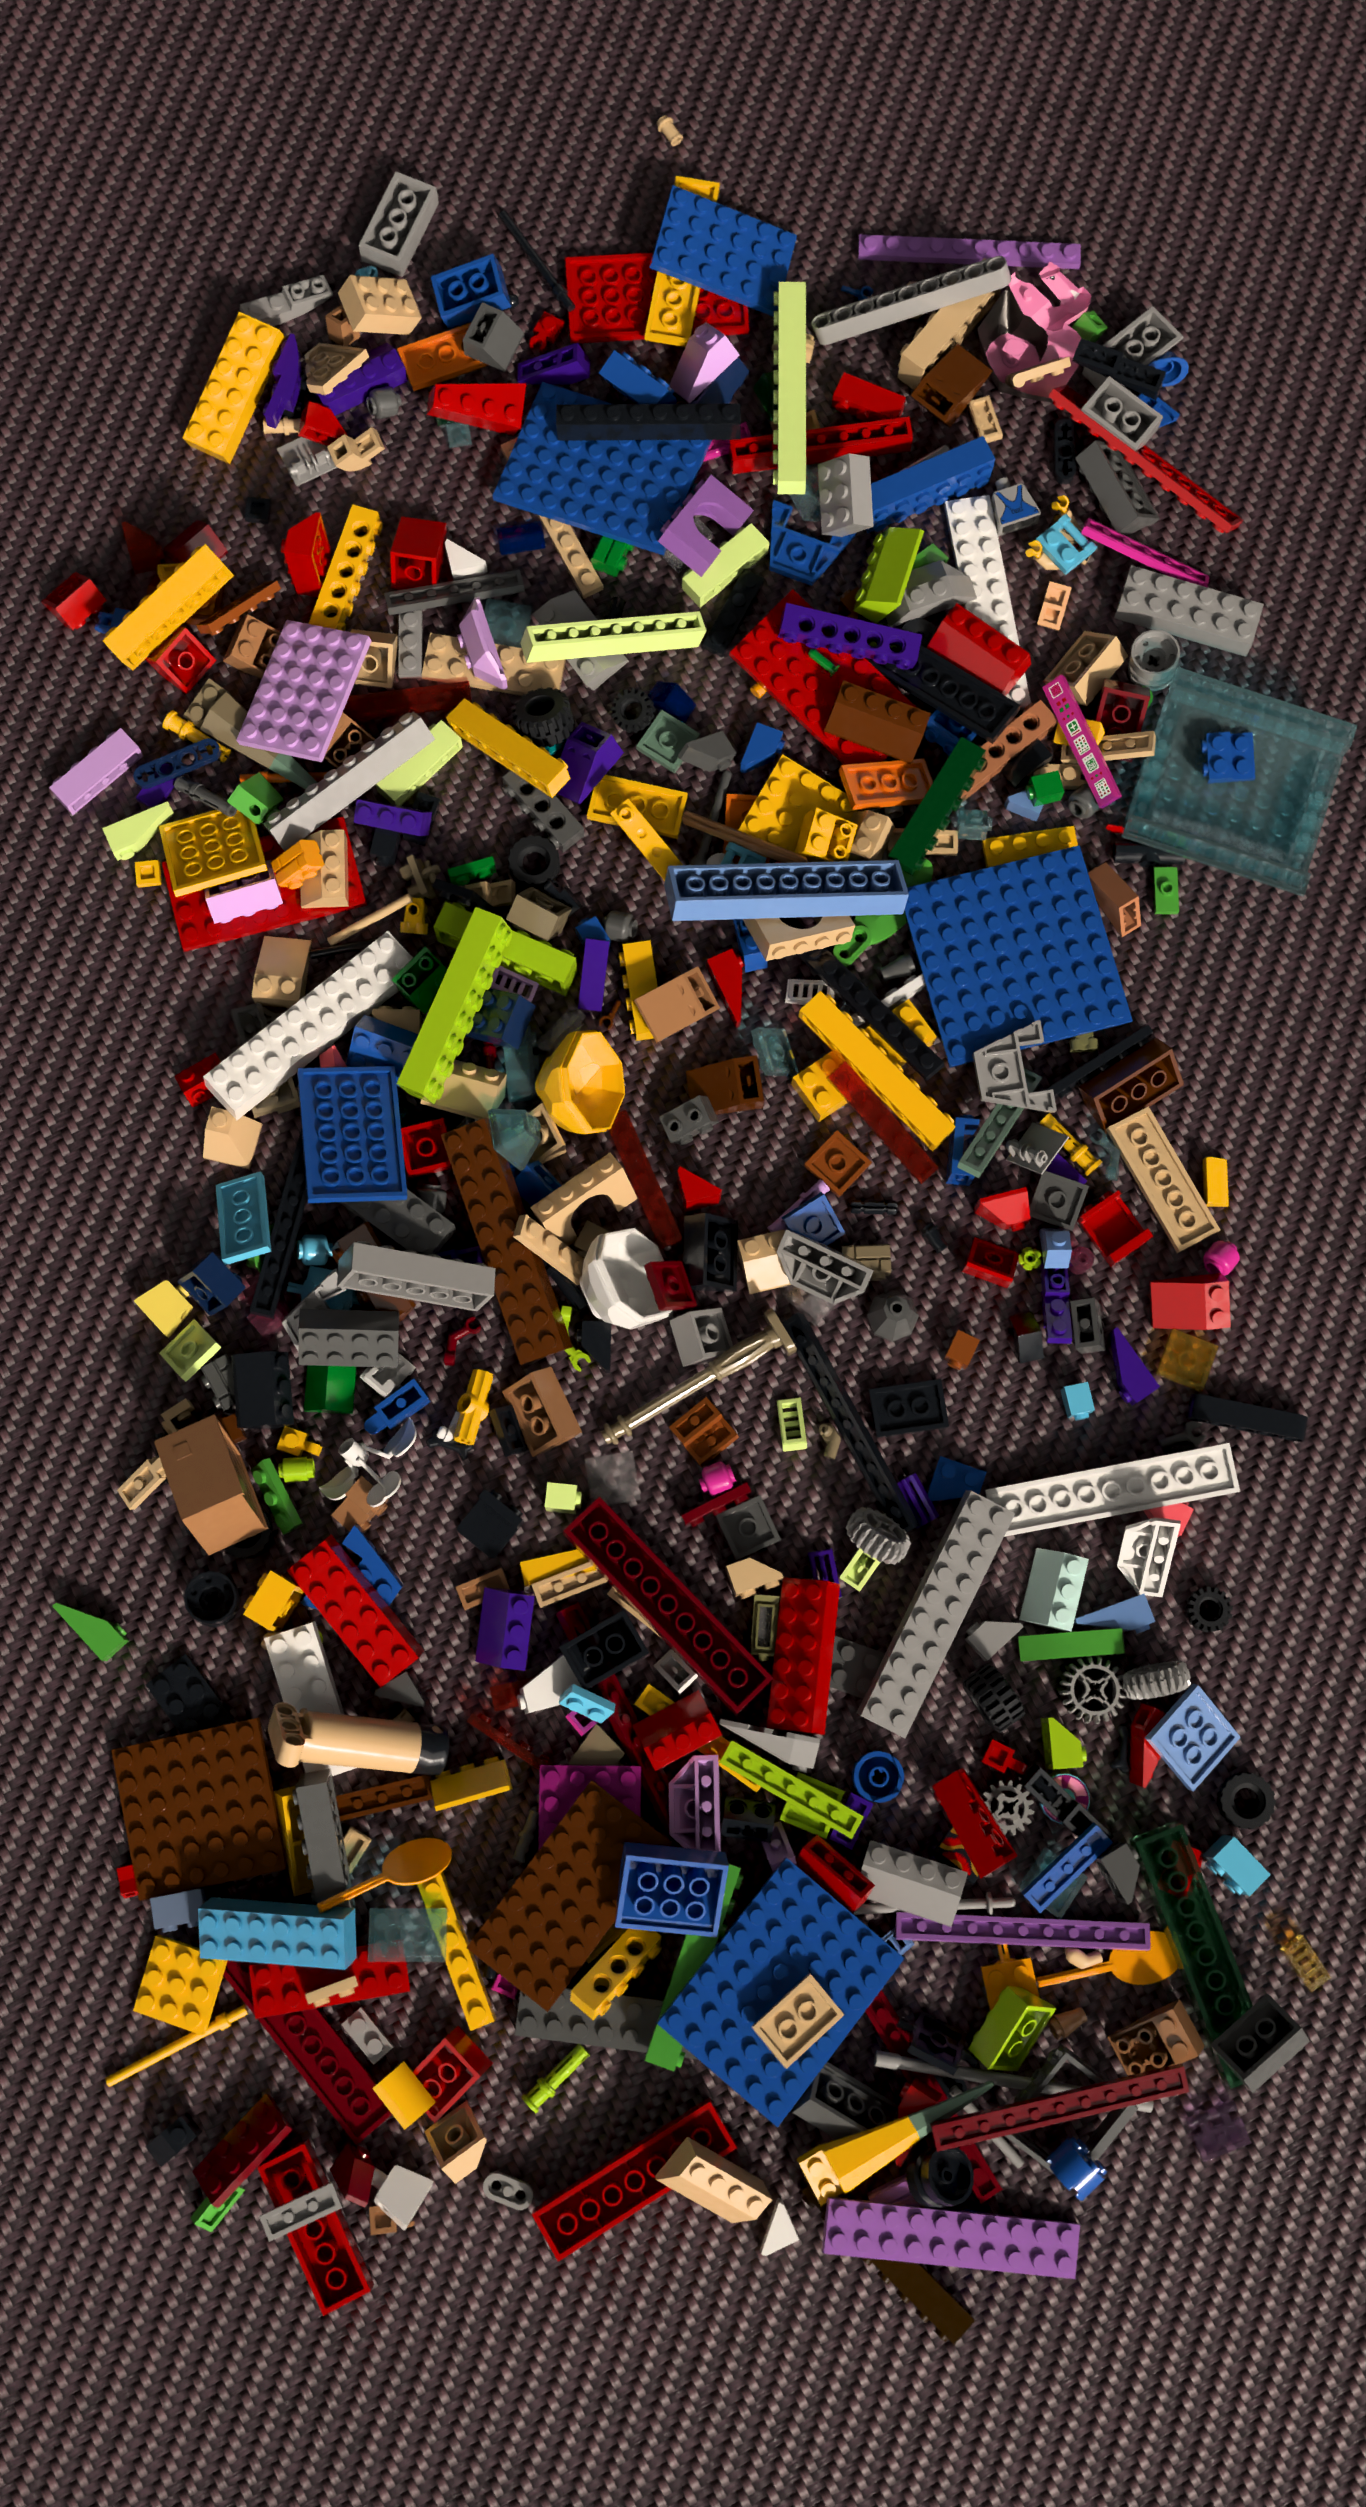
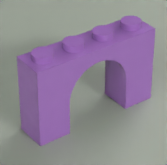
M712 475L706 481L701 479L693 490L696 494L690 493L682 503L685 507L679 506L672 515L673 522L668 520L660 530L663 535L658 540L660 544L700 577L711 566L721 550L699 532L694 523L693 516H707L734 536L754 511Z

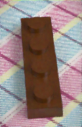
M422 1775L338 1795L336 1799L340 1821L432 1800L431 1776Z

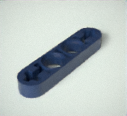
M214 739L201 740L139 766L134 771V780L143 789L152 788L218 760L221 756V748ZM209 745H210L212 748H215V749L212 750V751H213V754H212V755H209V754L206 752V751H207V746H209ZM196 750H199L200 753H203L200 754L203 759H199L198 754L195 752ZM185 754H193L194 761L192 764L185 765L182 763V758ZM171 763L173 765L172 771L169 774L161 773L162 764ZM152 768H155L156 772L160 777L157 778L153 774L155 772L152 770ZM144 772L150 775L147 782L141 779Z

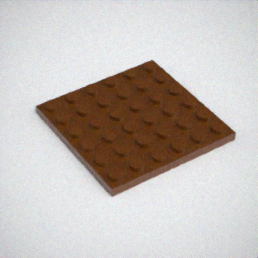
M259 1717L111 1750L130 1855L139 1892V1901L288 1868Z

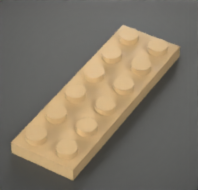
M430 633L421 676L425 680L522 696L538 688L546 689L549 687L553 690H560L566 659L526 663L522 648L495 644L507 679L508 689L502 690L475 677L472 668H467L464 655H467L465 647H460L457 637Z
M1149 1106L1106 1129L1177 1254L1220 1231L1219 1226Z

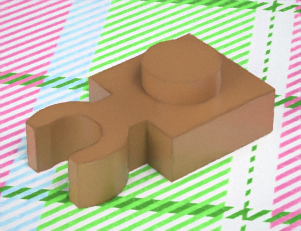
M369 2207L370 2235L397 2232L396 2223L380 2207ZM411 2221L407 2228L414 2226L415 2221Z

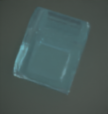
M458 422L446 424L450 448L472 445L469 425Z

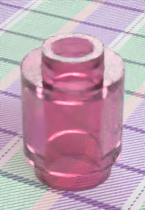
M1086 1247L1075 1248L1071 1253L1069 1271L1078 1275L1087 1272L1094 1263L1092 1251ZM1078 1257L1082 1258L1084 1262H1080Z

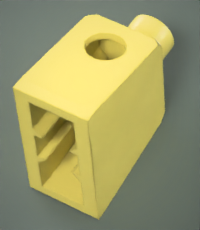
M169 1280L161 1282L134 1300L139 1308L168 1338L172 1336L193 1309V1306L186 1300L189 1293L180 1284L175 1288Z

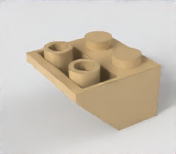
M752 1558L730 1564L725 1568L734 1596H740L741 1599L755 1595V1590L762 1587L765 1591L776 1588L780 1585L779 1581L783 1579L781 1572Z

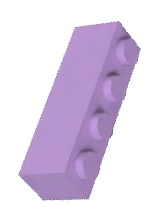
M120 728L118 731L110 733L106 741L101 745L92 748L83 760L75 762L65 775L57 777L49 788L62 805L74 815L139 761L143 754L135 742Z

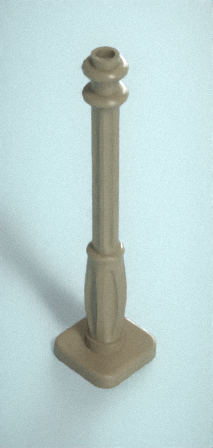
M771 1307L764 1312V1319L768 1325L763 1328V1331L732 1346L715 1360L708 1363L709 1367L623 1418L622 1415H618V1421L611 1426L605 1423L601 1434L607 1444L613 1442L614 1445H617L619 1437L624 1434L629 1437L632 1436L631 1430L712 1381L716 1379L721 1381L722 1378L747 1367L772 1348L776 1349L781 1346L788 1356L795 1353L797 1348L773 1308Z

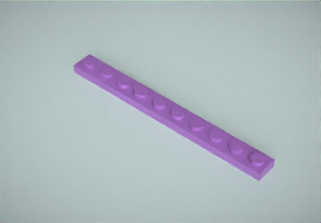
M859 234L858 260L974 264L982 261L983 258L989 259L995 256H1003L1008 266L1044 268L1048 266L1050 261L1063 269H1079L1081 264V244Z
M896 1912L895 1940L1138 1951L1151 1950L1150 1923L955 1915L952 1927L910 1913Z

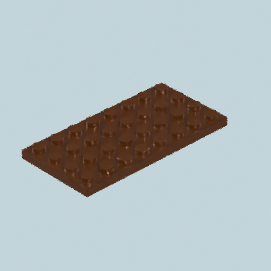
M591 1780L466 1948L548 2012L615 1922L624 1842L671 1846L673 1842Z

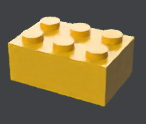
M270 1570L268 1574L264 1573L257 1584L260 1588L255 1596L250 1595L245 1602L243 1608L246 1610L243 1615L268 1630L279 1632L282 1631L305 1593L296 1583Z

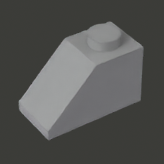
M985 1621L981 1624L975 1622L966 1631L969 1635L965 1640L984 1661H988L1024 1626L1021 1623Z

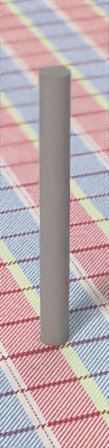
M956 2085L952 2086L948 2091L952 2097L963 2093ZM972 2102L963 2108L968 2114L979 2111ZM1003 2137L991 2139L1016 2168H1020L1025 2161Z

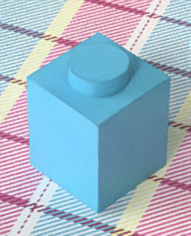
M1088 1382L1066 1386L1060 1390L1067 1418L1074 1417L1075 1421L1089 1418V1413L1095 1411Z

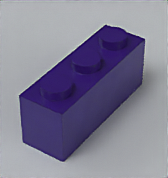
M357 799L353 823L416 836H429L432 812L369 799Z

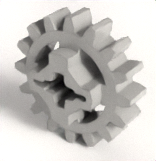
M1011 1780L1007 1782L1006 1786H1004L1002 1781H998L997 1789L995 1786L990 1785L988 1788L991 1793H982V1796L986 1799L984 1801L990 1810L993 1799L995 1809L991 1814L996 1822L1000 1819H1005L1012 1824L1003 1825L997 1822L1003 1833L1006 1835L1007 1830H1009L1011 1836L1016 1835L1015 1828L1023 1832L1025 1830L1023 1823L1031 1824L1032 1822L1027 1816L1034 1814V1811L1029 1809V1805L1033 1804L1034 1801L1026 1799L1029 1792L1022 1793L1020 1791L1022 1788L1021 1784L1014 1788ZM1002 1791L1011 1792L1016 1796L1013 1798L1006 1797ZM1015 1802L1009 1809L1010 1813L1006 1812L998 1815L1004 1807L1003 1803L1006 1805ZM1022 1803L1023 1812L1020 1818V1815L1018 1814L1019 1805Z

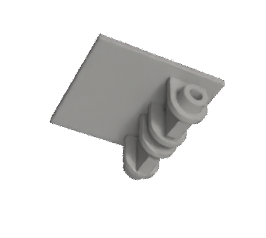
M303 437L276 448L296 487L337 468L325 445Z
M1033 1122L1019 1142L1015 1139L1007 1141L1006 1149H1008L1010 1154L1006 1160L1042 1175L1066 1143L1069 1136Z

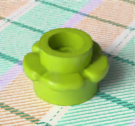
M1026 1247L1018 1255V1262L1025 1270L1031 1271L1041 1265V1253L1037 1249Z

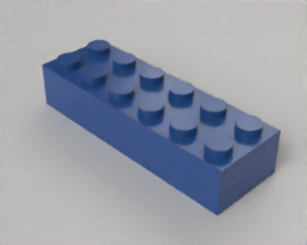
M984 436L872 483L874 527L866 529L867 533L879 532L891 523H900L912 514H921L933 505H942L954 496H963L968 490L975 487L981 488L988 484L995 463V457Z

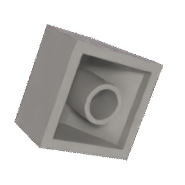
M722 1308L689 1311L670 1320L672 1333L683 1367L713 1361L733 1346Z

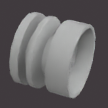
M1149 630L1139 635L1131 647L1128 663V674L1131 681L1135 685L1148 687L1151 691L1164 689L1172 683L1180 658V647L1177 640L1170 633L1163 630Z

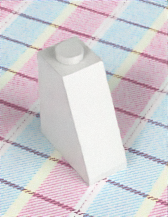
M563 1654L519 1689L520 1694L517 1695L520 1709H524L525 1714L559 1706L560 1695L572 1684L581 1687Z

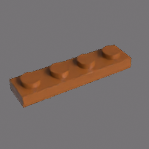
M264 581L197 624L196 626L200 634L216 635L223 631V626L226 624H233L241 619L240 615L256 610L258 608L257 604L273 599L275 597L274 593L281 589L278 581Z

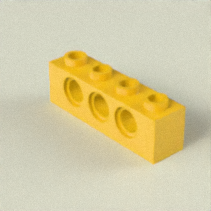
M627 1929L571 1990L570 2001L592 2020L598 2015L603 2016L610 2008L611 2000L615 1996L620 1997L625 1992L629 1980L632 1977L636 1979L643 1972L644 1964L648 1959L653 1960L662 1949L660 1947L662 1936L656 1931ZM632 1948L639 1949L641 1953L638 1955H633L629 1952V1950ZM621 1967L624 1969V1972L618 1974L613 1972L612 1968ZM598 1985H603L608 1990L605 1992H598L595 1989V1987Z

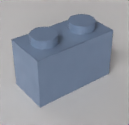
M205 1887L150 1898L154 1930L162 1928L163 1933L178 1930L177 1925L186 1923L188 1928L199 1926L198 1908L207 1901Z

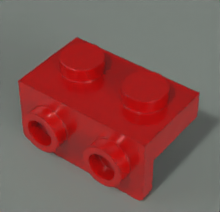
M216 1052L174 1076L192 1107H196L214 1096L205 1086L203 1076L221 1063Z

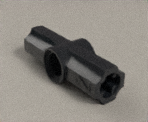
M1154 838L1142 839L1139 842L1115 841L1112 858L1114 863H1136L1146 868L1156 867L1160 864L1183 865L1186 858L1185 843L1159 842L1158 839Z

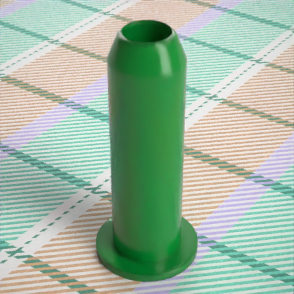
M811 649L808 652L810 658L830 673V677L836 673L840 665H834L816 649Z

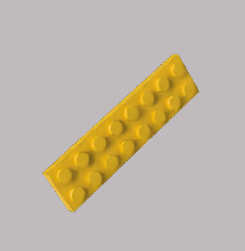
M676 176L674 186L717 203L720 183ZM657 271L645 340L686 347L692 335L700 288Z

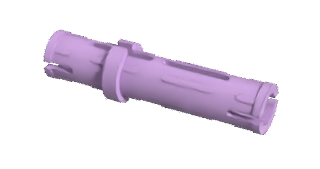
M819 1179L806 1193L802 1192L799 1195L800 1198L774 1223L767 1227L770 1232L783 1229L786 1231L787 1227L781 1217L820 1192L826 1194L830 1191V1188L824 1181Z

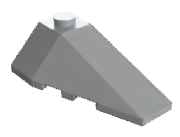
M724 1719L719 1720V1724L785 1763L792 1764V1770L807 1773V1768H814L820 1744L819 1738Z

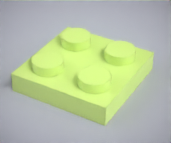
M194 1319L159 1354L187 1382L215 1355L221 1346Z

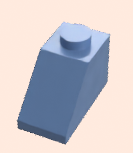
M1040 1228L1044 1268H1069L1072 1253L1070 1232L1064 1228Z

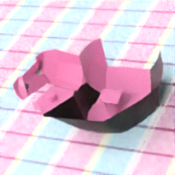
M1049 261L1048 266L1044 267L1039 275L1061 301L1060 306L1053 307L1050 301L1031 283H1025L1017 279L1015 273H1013L1010 284L978 327V335L984 364L993 371L990 374V378L999 392L1026 399L1053 402L1048 397L1053 388L1066 385L1079 364L1072 360L1081 337L1077 331L1068 325L1087 311L1091 294L1084 287L1078 289L1060 272V267ZM1060 357H1070L1071 366L1064 368V373L1055 376H1051V373L1043 375V380L1034 383L1027 380L1021 388H1012L1005 384L1006 376L1011 373Z

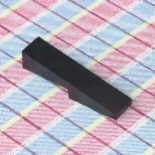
M1081 338L1074 354L1073 362L1107 378L1110 376L1118 383L1157 400L1165 379V371L1124 358L1123 352Z
M1036 1764L1018 1782L1077 1838L1093 1822L1099 1826L1110 1840L1114 1837L1079 1802L1075 1801Z

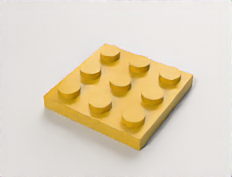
M156 1935L133 2011L199 2035L206 2034L228 1960L200 1958V1948L162 1935Z

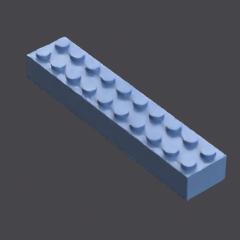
M899 860L668 866L664 884L672 921L895 915L904 913L909 896Z

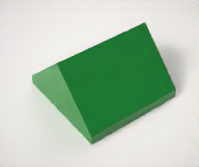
M307 1365L304 1412L353 1414L357 1367Z

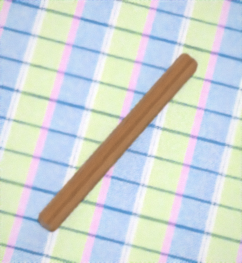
M685 811L681 820L687 826L735 843L781 863L808 862L805 856L693 812Z

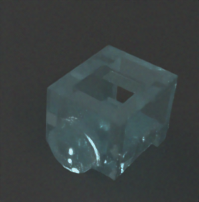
M960 806L957 820L958 839L986 840L987 831L992 829V817H987V811L965 810L964 806Z

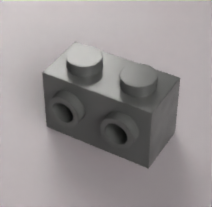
M700 1095L659 1117L670 1143L680 1145L693 1141V1136L699 1133L703 1135L714 1129L713 1126L719 1123L709 1098Z

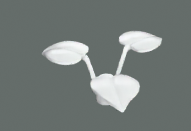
M410 1417L407 1419L404 1425L387 1443L383 1452L368 1447L363 1442L359 1445L353 1438L344 1441L339 1448V1454L345 1458L344 1461L349 1466L341 1470L331 1481L320 1486V1491L331 1500L344 1498L346 1496L345 1493L356 1482L355 1478L358 1477L357 1467L362 1466L378 1482L369 1491L367 1503L371 1507L382 1505L387 1498L391 1497L399 1489L401 1476L395 1471H390L381 1479L366 1464L368 1460L367 1451L388 1459L393 1455L395 1457L403 1455L416 1440L417 1432L413 1420Z

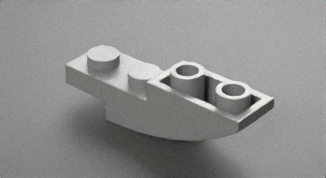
M324 275L282 286L281 293L240 304V311L274 327L313 310L332 297L333 292Z

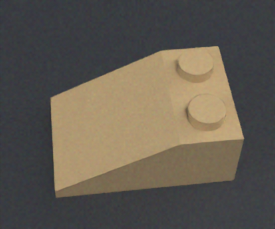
M264 936L252 990V998L255 1004L258 1002L263 1006L290 1008L305 996L311 940Z

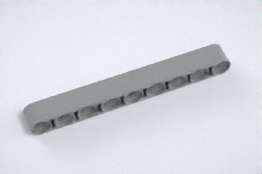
M995 256L821 313L813 318L811 324L818 342L821 345H829L1004 288L1011 282L1010 271L1006 259L1003 256Z

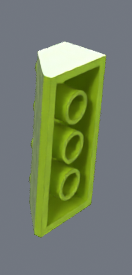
M889 527L886 531L879 533L873 541L874 550L867 559L868 568L861 578L862 586L855 596V612L877 624L901 605L924 534L922 529Z

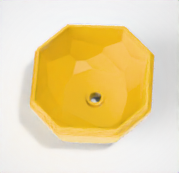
M596 1030L574 1031L568 1034L553 1054L545 1059L535 1082L536 1093L544 1103L551 1119L564 1130L578 1134L606 1132L607 1129H611L625 1096L622 1062L601 1032Z

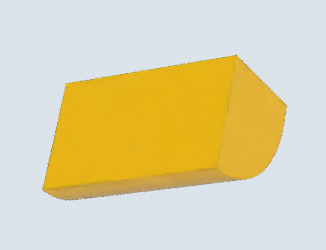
M404 2061L372 2088L404 2130L436 2103Z

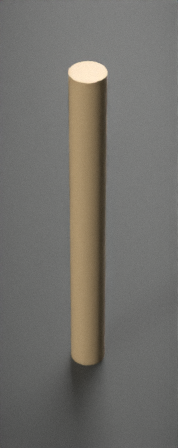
M408 893L327 938L329 944L333 946L413 902L412 897Z

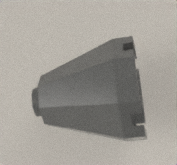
M890 1290L874 1297L866 1317L874 1335L887 1341L895 1342L912 1334L919 1314L912 1297L896 1290Z

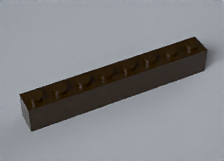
M806 2181L800 2187L804 2194L801 2198L812 2209L816 2206L823 2213L820 2217L825 2222L827 2203L822 2206L820 2205L810 2184ZM843 2192L836 2196V2198L856 2199L850 2192L847 2194ZM860 2257L867 2265L870 2266L873 2263L879 2269L877 2274L887 2285L892 2282L898 2288L896 2293L906 2304L911 2301L917 2307L915 2312L925 2323L930 2320L936 2326L934 2331L944 2342L949 2339L955 2345L975 2322L973 2315L921 2263Z

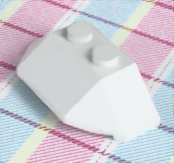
M1155 1517L1125 1527L1117 1567L1132 1584L1137 1594L1163 1597L1181 1521Z

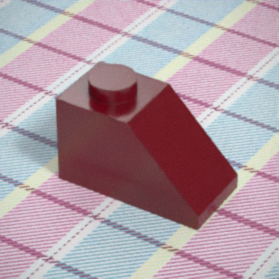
M346 2144L330 2168V2171L344 2199L366 2207L375 2166L369 2157L370 2153L362 2146H357L356 2148Z

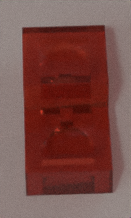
M534 1677L489 1687L494 1711L519 1707L517 1695L520 1694L519 1689Z

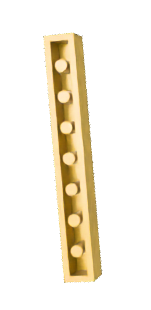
M821 991L818 992L800 1009L798 1017L933 1152L953 1133L956 1127L953 1118L946 1112L942 1113L937 1108L936 1101L929 1095L925 1096L920 1091L919 1084L912 1078L908 1079L903 1074L902 1067L895 1061L891 1062L886 1057L887 1053L878 1044L875 1046L869 1040V1034L861 1027L858 1029L852 1023V1017L846 1011L841 1012L835 1006L836 1002L829 994L824 995Z

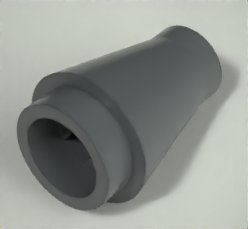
M903 954L880 968L884 981L912 976V973L917 972L910 954L906 956Z

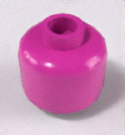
M1228 1241L1214 1242L1203 1257L1204 1266L1210 1274L1222 1273L1224 1276L1228 1275L1240 1260L1237 1247Z
M722 1461L704 1467L702 1469L703 1478L698 1479L703 1492L709 1491L712 1497H718L733 1490V1483L737 1482L730 1464L725 1465Z

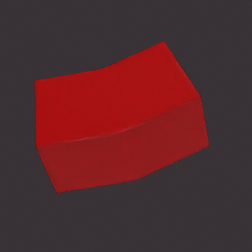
M133 1865L117 1868L120 1895L124 1898L138 1896L139 1892Z

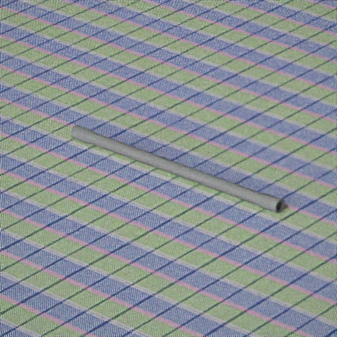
M876 2050L874 2056V2066L894 2070L902 2069L979 2083L992 2081L994 2085L1015 2089H1025L1031 2082L1030 2077L958 2066L953 2076L922 2059ZM1050 2081L1041 2093L1054 2094L1083 2086ZM1153 2101L1137 2104V2111L1151 2113Z

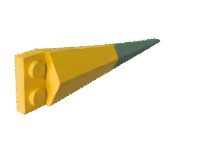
M987 2081L905 2117L818 2145L797 2158L820 2205L822 2206L827 2203L828 2197H836L843 2192L847 2194L932 2131L931 2122L951 2118L992 2088L994 2083Z

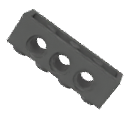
M509 771L502 777L504 792L509 798L514 797L518 801L517 805L524 815L529 814L533 818L534 826L538 831H544L549 836L547 839L556 846V849L559 848L564 853L585 836L584 827L556 796L553 798L549 797L512 771ZM525 788L533 790L530 794L521 793ZM539 805L548 807L545 811L536 810ZM554 822H561L563 824L560 828H553L551 826Z

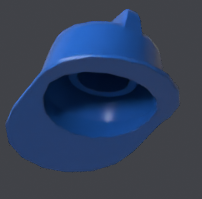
M1167 351L1157 360L1148 364V366L1166 372L1162 387L1173 386L1186 377L1189 370L1187 361L1178 357L1172 351Z

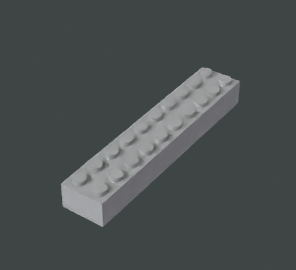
M965 1491L873 1677L871 1686L856 1712L857 1714L906 1738L1015 1515L1014 1512L973 1491Z

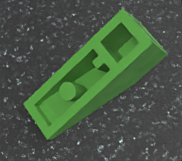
M55 1603L52 1606L101 1661H108L129 1641L125 1636L127 1631L118 1622L114 1624L113 1622L60 1603Z

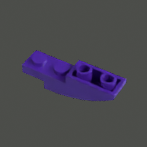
M292 333L289 334L287 341H283L280 351L281 355L273 364L272 373L276 383L272 389L271 400L265 404L263 410L267 426L275 429L284 410L294 411L300 392L301 360L295 335Z
M1042 1255L1043 1327L1046 1329L1047 1343L1071 1344L1072 1328L1069 1307L1070 1287L1068 1268H1044Z

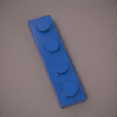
M1093 1822L1021 1893L1041 1913L1113 1842Z

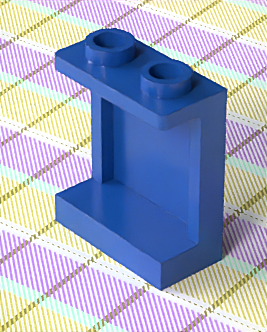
M960 1115L954 1120L956 1127L949 1136L946 1184L970 1186L975 1176L957 1168L963 1156L964 1134L974 1135L979 1126L980 1120L974 1119L972 1115Z

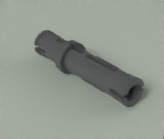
M184 776L177 777L175 780L174 788L187 794L193 801H200L228 817L236 814L237 809L229 804L227 799L206 789L203 784L192 782Z

